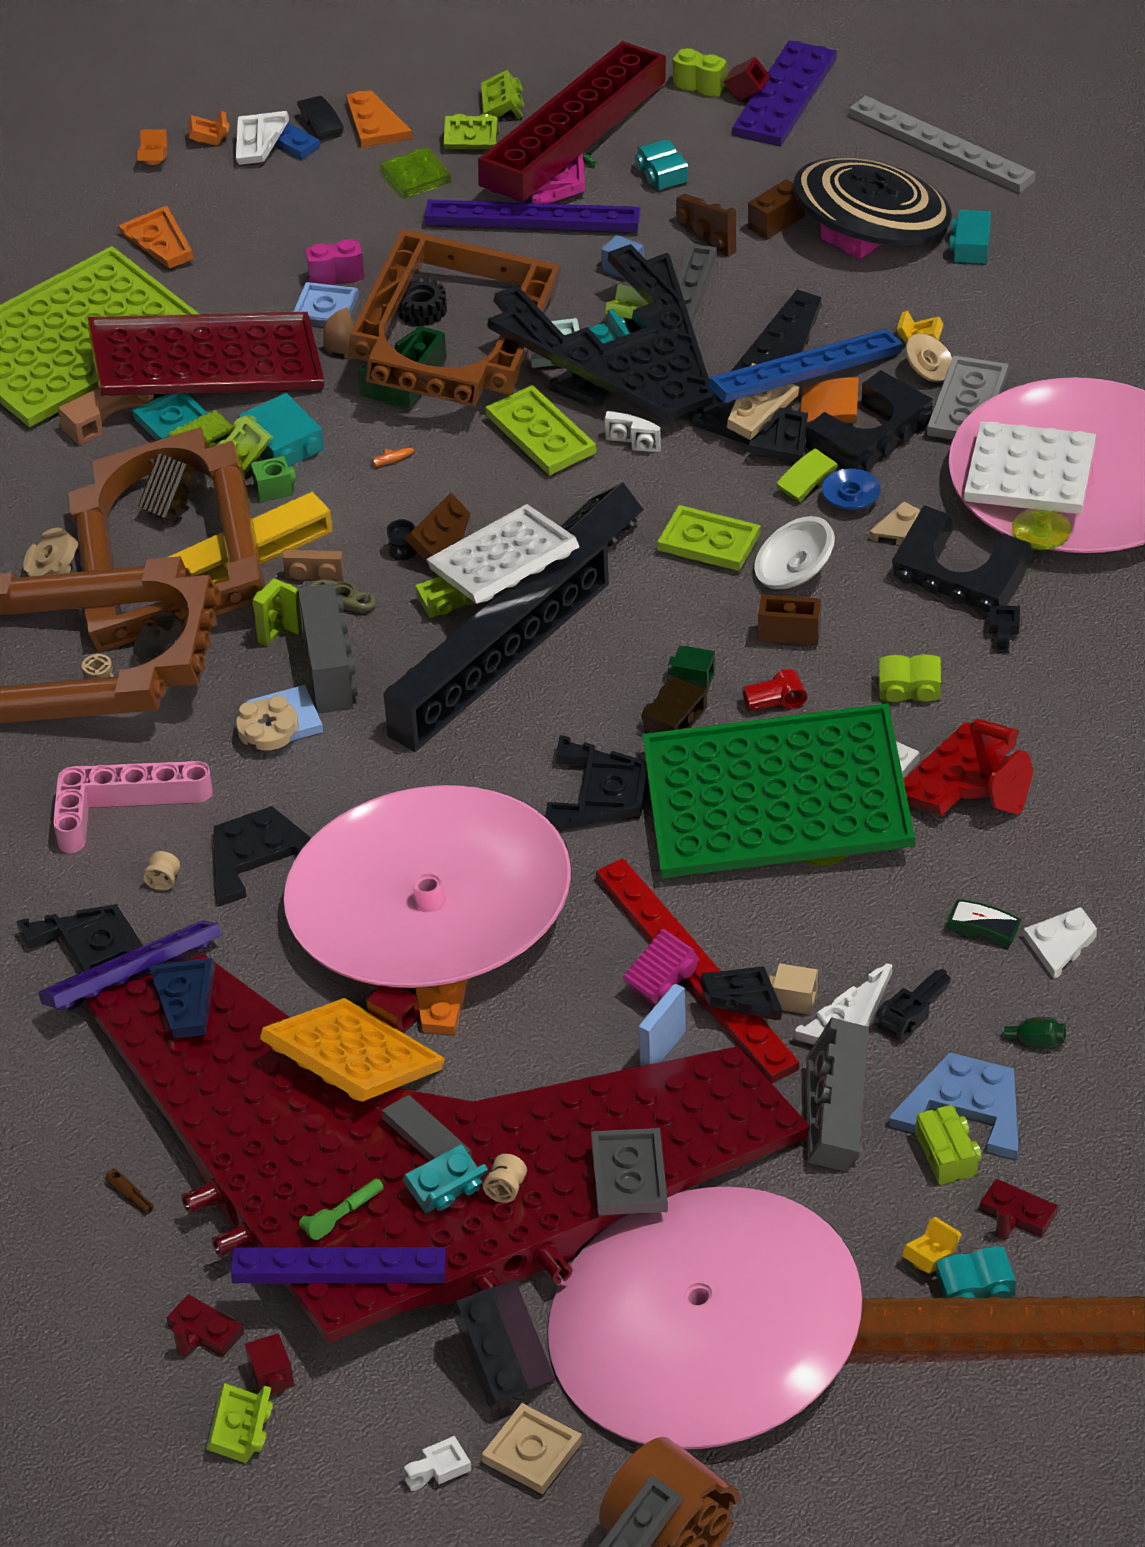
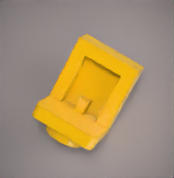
M904 311L897 324V333L899 338L904 340L905 344L910 337L916 334H926L939 340L944 324L940 316L914 322L909 311Z
M934 1217L929 1220L923 1236L905 1244L902 1257L913 1263V1266L918 1270L930 1274L936 1271V1262L938 1260L955 1254L961 1233L939 1218Z

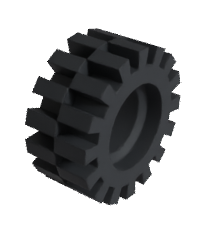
M417 278L414 283L410 282L398 306L400 319L403 318L405 323L410 321V325L413 326L416 323H419V326H424L425 322L432 325L434 324L433 320L439 322L441 317H445L447 311L445 288H443L441 283L437 285L436 280L429 282V278H424V281H420Z

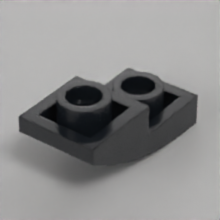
M320 95L297 101V106L306 124H312L319 139L343 133L344 126L340 118L324 97Z

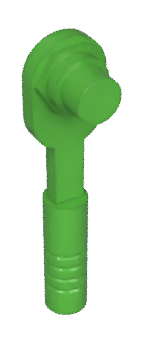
M379 1179L372 1180L343 1200V1203L333 1210L323 1209L313 1216H303L299 1222L300 1228L311 1239L318 1240L334 1228L336 1220L348 1212H352L384 1189L382 1182Z

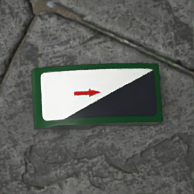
M957 899L946 922V926L972 940H975L978 934L1008 949L1014 940L1022 919L986 904Z

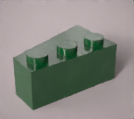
M419 326L395 343L394 349L398 353L421 364L441 367L447 359L445 333ZM363 365L357 369L360 396L411 409L421 395L366 382L367 367Z

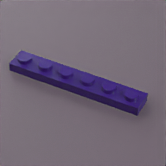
M201 920L38 992L41 1004L53 1007L56 1010L67 1009L73 1006L74 1001L81 997L89 998L99 995L102 992V988L106 986L126 983L130 980L129 976L138 972H150L149 965H157L165 960H178L184 956V952L192 948H205L211 944V940L222 936L218 923Z
M446 1247L234 1248L231 1278L232 1283H445Z

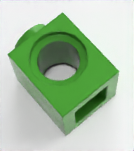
M284 456L251 463L253 485L260 503L293 495L292 483H296V475L293 466L288 467Z

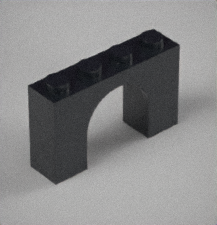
M880 370L862 383V406L885 418L888 422L875 428H855L824 412L806 425V448L811 451L817 449L836 462L838 467L842 469L870 470L886 455H890L899 445L908 441L916 432L928 426L933 413V399Z
M923 505L892 559L895 577L905 583L912 582L923 586L932 593L939 592L948 595L957 602L970 603L984 612H990L991 605L1007 606L1033 560L1031 543L1003 533L990 558L981 567L968 572L948 570L937 559L953 531L950 514Z

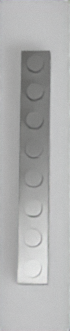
M866 95L849 108L850 117L1019 194L1035 181L1036 172Z

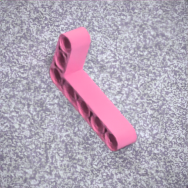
M200 761L74 766L63 769L59 773L57 780L53 821L58 848L65 853H75L85 846L89 807L200 803L208 800L213 794L209 766Z

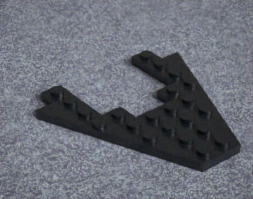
M632 244L608 252L607 261L648 304L633 310L632 319L642 328L641 330L604 344L588 327L564 335L518 285L494 293L493 302L503 313L488 318L487 327L550 360L553 365L563 367L665 421L713 403L714 393L708 387L709 377L668 252L648 260Z

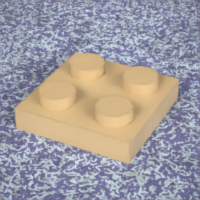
M521 1403L482 1453V1463L544 1494L583 1443L582 1434Z

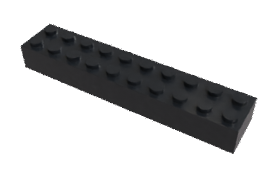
M579 526L571 533L576 537L579 548L573 550L568 557L555 560L546 565L543 571L530 574L521 579L516 586L505 588L502 593L493 600H490L476 615L470 617L456 632L450 634L436 649L430 651L423 660L410 668L403 677L390 685L383 693L388 737L414 752L419 750L609 585L607 541Z

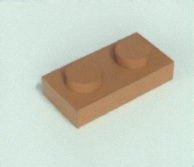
M284 550L282 559L285 579L344 580L345 571L342 551Z

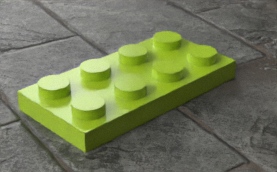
M533 385L485 407L486 416L549 476L597 453L596 443Z

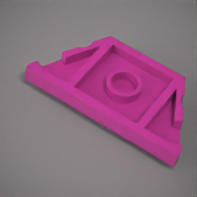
M583 153L533 193L532 203L549 204L584 192Z

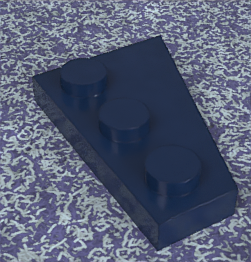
M207 958L149 965L173 1037L182 1038L206 1035L215 972L213 959Z

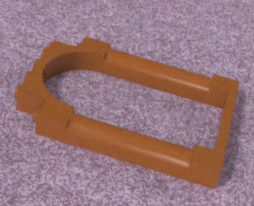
M402 229L352 328L348 357L368 361L366 382L473 407H476L483 389L511 395L519 377L521 363L528 349L502 335L499 336L493 351L481 361L460 367H436L421 364L404 357L391 347L385 337V333L413 275L419 273L423 263L521 285V289L542 312H544L547 304L550 305L557 289L560 265Z
M201 427L92 461L95 484L68 492L71 515L76 524L82 571L115 569L108 517L116 499L130 485L150 475L158 453L198 468V471L209 476L214 482L229 562L227 564L229 580L214 585L220 591V603L216 605L215 616L252 605L256 593L266 586L242 461L233 440L210 447ZM162 601L123 614L120 604L85 608L88 633L98 653L185 626L189 616V612L183 607Z
M181 556L147 559L145 566L20 578H15L13 572L0 573V615L154 601L174 603L189 612L188 621L183 633L166 652L143 665L120 670L117 677L1 686L0 723L159 710L161 697L165 696V687L199 684L201 672L205 670L206 649L210 648L211 627L215 625L216 605L220 603L219 588L214 586L210 575L191 576L190 570L185 568Z

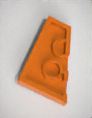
M167 205L118 225L123 236L169 269L194 259L192 250Z

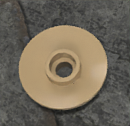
M916 334L910 337L905 345V353L912 368L929 381L944 382L952 361V356L948 349L939 340L926 334Z

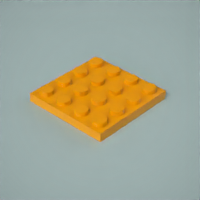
M346 998L263 1027L260 1040L270 1045L274 1051L285 1054L295 1060L300 1067L311 1070L321 1076L326 1083L339 1087L347 1092L349 1097L361 1102L440 1071L445 1061V1058Z

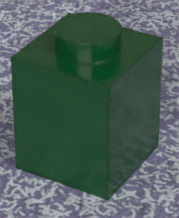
M679 645L675 657L671 656L669 659L668 674L672 675V680L673 677L679 678L707 690L708 693L715 675V651Z

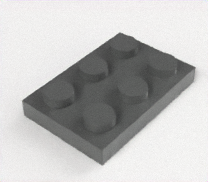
M660 1128L591 1131L598 1215L668 1212Z

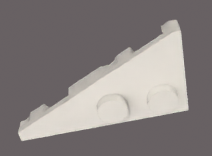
M886 963L883 967L875 969L868 975V981L858 988L854 986L837 997L831 1005L825 1006L818 1011L817 1018L805 1027L799 1025L795 1030V1040L814 1045L831 1017L869 1027L892 975V964Z

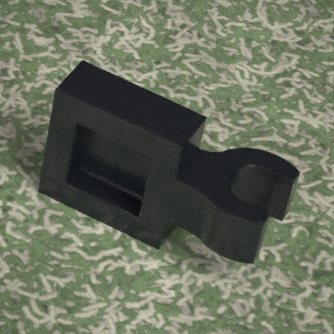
M990 606L989 633L998 634L997 653H1009L1010 635H1019L1021 606Z

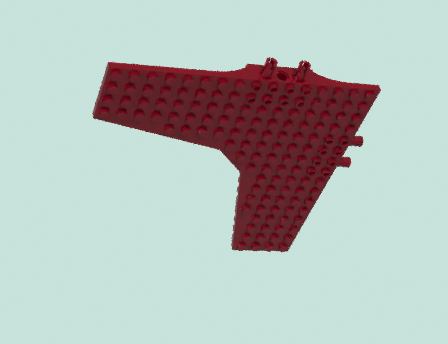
M201 954L185 961L207 959L209 957ZM214 962L215 972L206 1035L182 1038L173 1037L152 974L101 992L99 995L86 998L88 1011L177 1133L203 1181V1186L181 1195L185 1210L191 1215L203 1208L216 1204L233 1228V1230L212 1237V1245L219 1258L231 1254L234 1248L446 1247L445 1283H283L327 1343H331L401 1312L434 1304L452 1305L454 1302L513 1280L518 1282L543 1270H546L552 1280L558 1284L561 1283L558 1274L564 1282L570 1278L573 1270L566 1261L576 1257V1251L595 1234L613 1222L629 1215H598L591 1131L660 1128L668 1198L805 1139L810 1130V1125L739 1046L478 1101H468L395 1088L361 1102L348 1096L347 1092L335 1085L326 1083L321 1076L309 1069L300 1067L295 1060L285 1054L274 1051L270 1045L260 1040L263 1027L290 1017L216 962ZM410 1095L471 1150L472 1160L477 1167L485 1164L488 1172L482 1181L483 1183L491 1172V1167L497 1156L511 1154L520 1158L527 1167V1173L522 1183L519 1184V1191L515 1199L509 1203L497 1202L485 1193L482 1186L471 1195L467 1196L465 1193H462L455 1197L456 1200L444 1210L438 1211L435 1208L425 1214L403 1182L405 1174L426 1164L429 1160L382 1119V1109ZM379 1179L382 1182L384 1189L352 1212H348L336 1220L334 1228L318 1240L311 1239L300 1228L299 1222L303 1216H313L323 1209L333 1210L343 1203V1200L372 1180Z

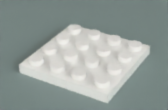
M980 422L965 487L964 501L1082 514L1096 444V434L1083 431L1057 430L1055 428L1046 429L1028 427L1026 425L1000 424L998 422Z
M526 504L426 560L432 571L478 604L479 602L489 601L494 597V594L505 588L516 586L526 576L543 571L546 565L555 560L568 557L573 550L579 548L575 536Z

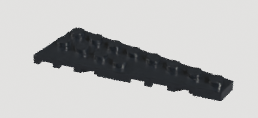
M797 289L731 371L749 367L752 363L757 365L803 352L805 345L808 344L812 326L815 325L821 308V297ZM714 393L713 403L700 408L693 416L694 427L748 445L751 441L727 428L728 418L736 400L724 403ZM760 432L757 435H755L752 439L755 440V438L760 434Z

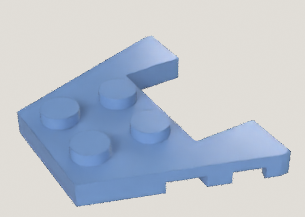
M949 1052L890 1115L889 1127L915 1133V1116L918 1113L928 1111V1109L936 1110L937 1108L952 1104L958 1116H965V1118L994 1125L987 1143L988 1153L1017 1160L1019 1147L1014 1068Z

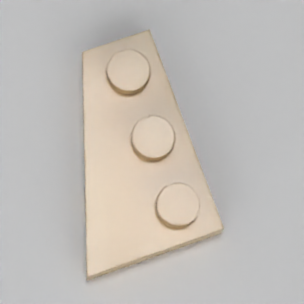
M789 384L736 399L728 418L727 428L751 440L767 422L772 420L773 415L779 408H785L798 396L799 387Z

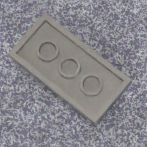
M953 355L927 426V435L953 440L960 425L977 407L1002 392L1008 375L1009 364Z

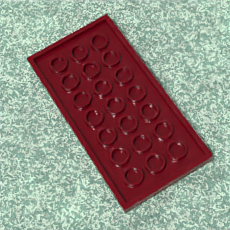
M308 312L88 317L87 327L100 396L324 389L325 379Z

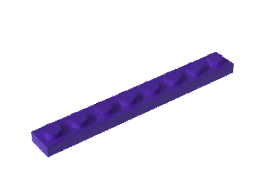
M428 199L424 219L425 225L638 232L641 213L640 207Z

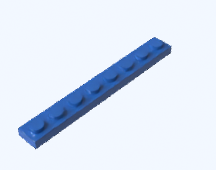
M883 329L710 377L708 387L725 403L899 354L902 351L903 343L888 329Z

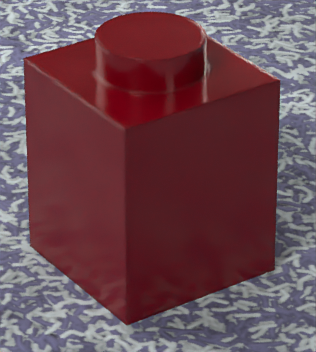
M753 57L733 67L723 82L739 102L761 91L771 76L758 59Z
M380 986L378 989H374L366 1000L369 1013L404 1034L420 1019L418 997L401 987Z
M279 1333L245 1344L248 1366L259 1392L263 1386L271 1388L270 1394H278L285 1389L295 1386L292 1366Z

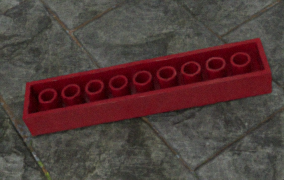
M621 41L478 158L479 187L510 197L513 200L524 202L665 83L666 55Z

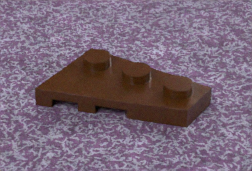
M685 193L676 198V217L681 224L691 229L697 236L706 240L713 247H717V250L727 257L737 253L736 209L728 208L725 210L717 203L709 205L706 204L704 199Z
M450 493L404 539L427 562V558L463 539L471 513Z

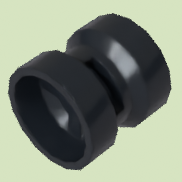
M398 519L392 521L387 526L388 548L392 558L408 560L416 555V550L404 539L415 528L413 522Z

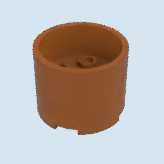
M658 1437L644 1444L624 1463L610 1483L600 1507L599 1522L601 1527L609 1533L649 1477L653 1475L681 1495L684 1500L650 1547H720L734 1524V1521L729 1516L733 1504L736 1505L740 1501L739 1491L668 1437Z

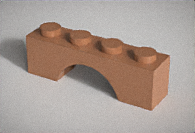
M98 388L58 407L61 429L78 446H81L103 435L102 424L110 414L125 408H138L165 394L100 396Z

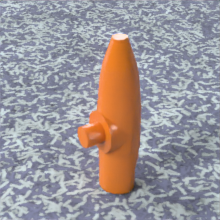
M402 448L394 451L385 449L383 455L372 458V464L374 467L397 462L412 454L414 449Z

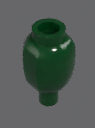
M1052 1017L1028 1018L1023 1020L1018 1026H1005L1004 1038L1018 1039L1026 1047L1051 1049L1055 1048L1058 1043H1065L1066 1025L1065 1023H1058V1020Z

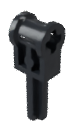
M944 969L935 970L913 992L902 988L891 999L882 1003L876 1012L874 1024L879 1028L886 1027L896 1033L898 1039L906 1041L913 1034L914 1030L929 1016V1002L950 984L951 977L947 975V971Z

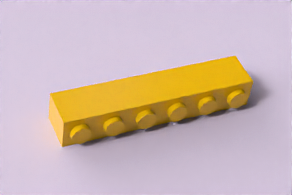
M313 491L253 518L261 564L283 555L284 550H294L333 532L330 510ZM223 532L168 556H181L185 568H189L191 576L210 575L214 585L229 580L227 570L229 562Z

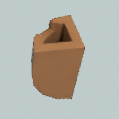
M347 307L338 310L329 317L324 325L323 341L324 348L329 354L333 355V352L344 354V359H353L348 357L350 333L354 325Z

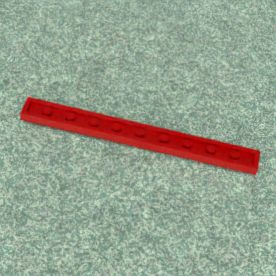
M624 858L596 870V878L651 944L652 940L656 939L661 930L665 929L694 950L699 958L697 968L691 977L684 978L683 981L772 1084L799 1071V1060L761 1017L708 1005L700 985L701 973L719 972L721 970Z

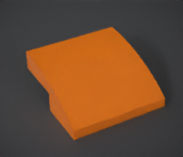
M859 377L831 379L803 388L801 412L808 413L807 425L824 412L844 423H857Z

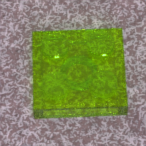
M428 147L416 149L413 152L380 163L382 174L404 199L451 183L450 172Z

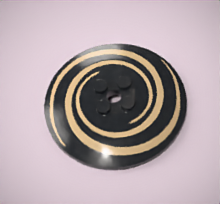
M849 157L820 159L803 166L796 173L793 182L794 197L808 215L832 230L859 240L893 246L919 245L941 237L948 230L951 222L952 212L949 203L936 188L912 173L885 163Z

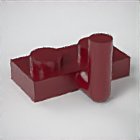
M999 1179L994 1180L980 1201V1211L997 1218L996 1235L1001 1239L1007 1238L1015 1226L1042 1238L1057 1215L1058 1205Z
M189 1294L166 1317L168 1326L173 1329L177 1353L182 1357L189 1355L198 1343L224 1357L244 1334L243 1324Z

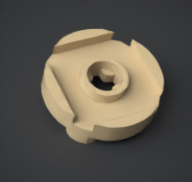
M52 528L40 535L43 540L38 545L32 543L25 555L23 567L29 577L69 573L71 570L70 563L78 547V541L62 528Z
M283 696L246 702L239 708L240 714L236 721L239 738L246 745H248L247 742L255 744L258 750L281 748L290 742V737L294 732L297 734L299 730L297 712L293 706L288 704L287 699ZM271 722V726H266L264 723Z

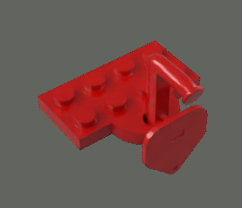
M975 719L971 723L965 721L903 779L908 805L943 815L960 798L976 799L990 796L994 808L1020 814L1023 810L1033 777L1030 756L1024 750H1016L1007 759L1004 757L1017 745L1016 740L1019 730L983 719Z

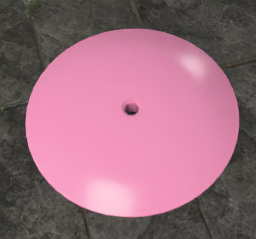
M1073 377L1031 382L1011 388L992 397L977 407L963 421L953 438L949 453V470L956 492L967 508L988 526L1002 534L1004 533L1029 542L1032 546L1062 552L1102 553L1119 551L1145 544V390L1110 380ZM980 422H998L1000 424L1026 425L1028 427L1046 429L1055 428L1057 430L1083 431L1096 434V444L1082 514L964 501L965 487Z
M438 785L406 789L374 798L353 807L329 822L309 840L295 859L287 877L284 891L285 915L289 928L301 947L317 962L342 976L364 983L388 987L415 988L449 984L489 972L509 962L537 942L557 919L565 904L571 882V865L565 843L556 828L537 810L522 801L492 790L468 786Z
M708 1187L687 1190L667 1198L668 1212L635 1213L624 1216L602 1230L583 1248L570 1265L573 1270L570 1278L565 1282L562 1279L556 1291L550 1310L548 1345L554 1370L565 1393L576 1407L593 1422L615 1435L639 1444H646L658 1437H668L683 1449H704L740 1442L762 1434L789 1420L812 1403L831 1384L851 1353L861 1321L862 1291L857 1267L841 1237L827 1222L803 1205L780 1195L750 1188Z

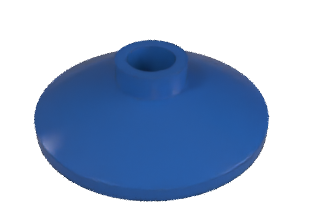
M860 469L836 471L830 474L822 485V493L826 501L837 508L846 510H857L872 505L879 498L881 489L880 483L874 475Z

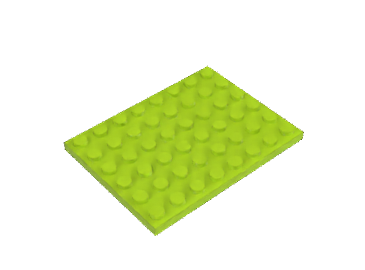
M110 246L0 305V403L30 428L59 412L58 407L98 389L87 327L88 317L192 315L199 313L116 248Z

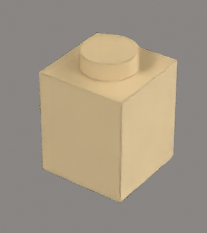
M779 963L776 976L771 975L769 979L782 1010L811 1015L818 992V969Z

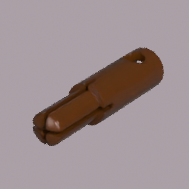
M111 1169L106 1174L105 1180L129 1202H133L146 1214L153 1210V1204L117 1169Z

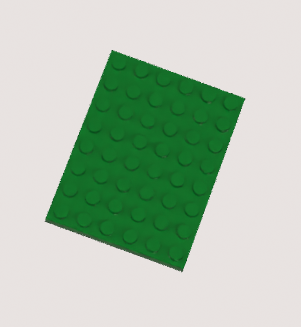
M889 703L643 734L662 878L915 847V836Z

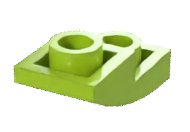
M813 449L797 461L776 483L777 487L798 503H801L815 485L820 487L823 484L824 480L838 467V464L817 449Z

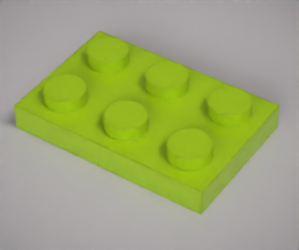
M679 505L657 541V550L740 571L761 535V525Z

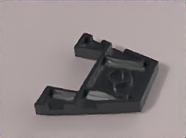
M559 735L556 764L585 765L587 767L580 804L547 802L545 818L548 819L556 830L642 815L648 777L646 761L612 751L610 754L595 750V745L584 742L582 746L571 742L570 737Z
M273 806L215 825L214 844L219 906L247 897L246 889L238 874L295 854L298 855L311 837Z
M117 904L77 910L76 915L59 918L57 914L46 915L45 920L29 923V918L17 921L18 930L29 948L61 936L83 972L143 946ZM81 997L75 1000L74 1005L67 1008L68 1011L76 1008L86 998Z

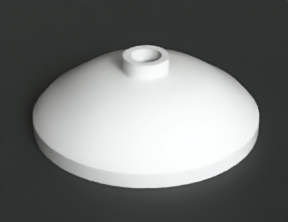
M814 516L798 518L783 525L765 541L755 560L757 578L763 585L771 589H788L808 581L824 567L832 553L835 542L833 529L824 519Z

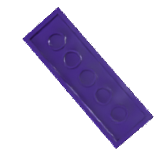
M789 40L768 71L771 77L761 91L753 94L733 125L732 136L782 146L836 61L837 50Z

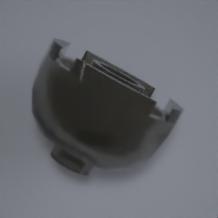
M163 611L152 617L156 621L150 627L146 624L143 626L133 648V653L138 656V659L135 660L139 664L143 665L159 657L179 639L186 624L172 612Z

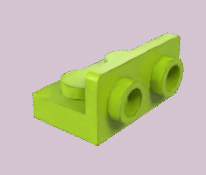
M508 69L481 82L483 114L500 117L507 111L512 110L518 120L523 118L522 107L525 106L521 97L523 87L517 77L513 78Z
M454 114L453 116H445L444 149H491L497 144V134L499 133L498 117L489 114H481L479 116Z
M247 415L238 418L231 427L232 433L227 439H223L218 443L219 445L233 440L242 461L244 476L251 468V463L258 459L274 438L256 423L258 420L254 416Z

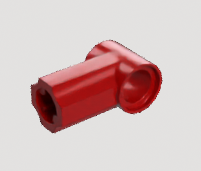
M784 669L778 672L773 677V680L742 687V695L747 712L781 704L785 709H796L801 707L808 697L798 673L793 669Z

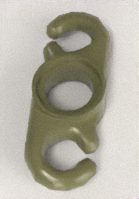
M320 579L309 584V586L334 583L336 595L340 593L349 595L346 598H342L344 610L357 613L368 612L377 603V598L371 593L368 595V603L358 602L366 597V593L354 590V586L348 582Z

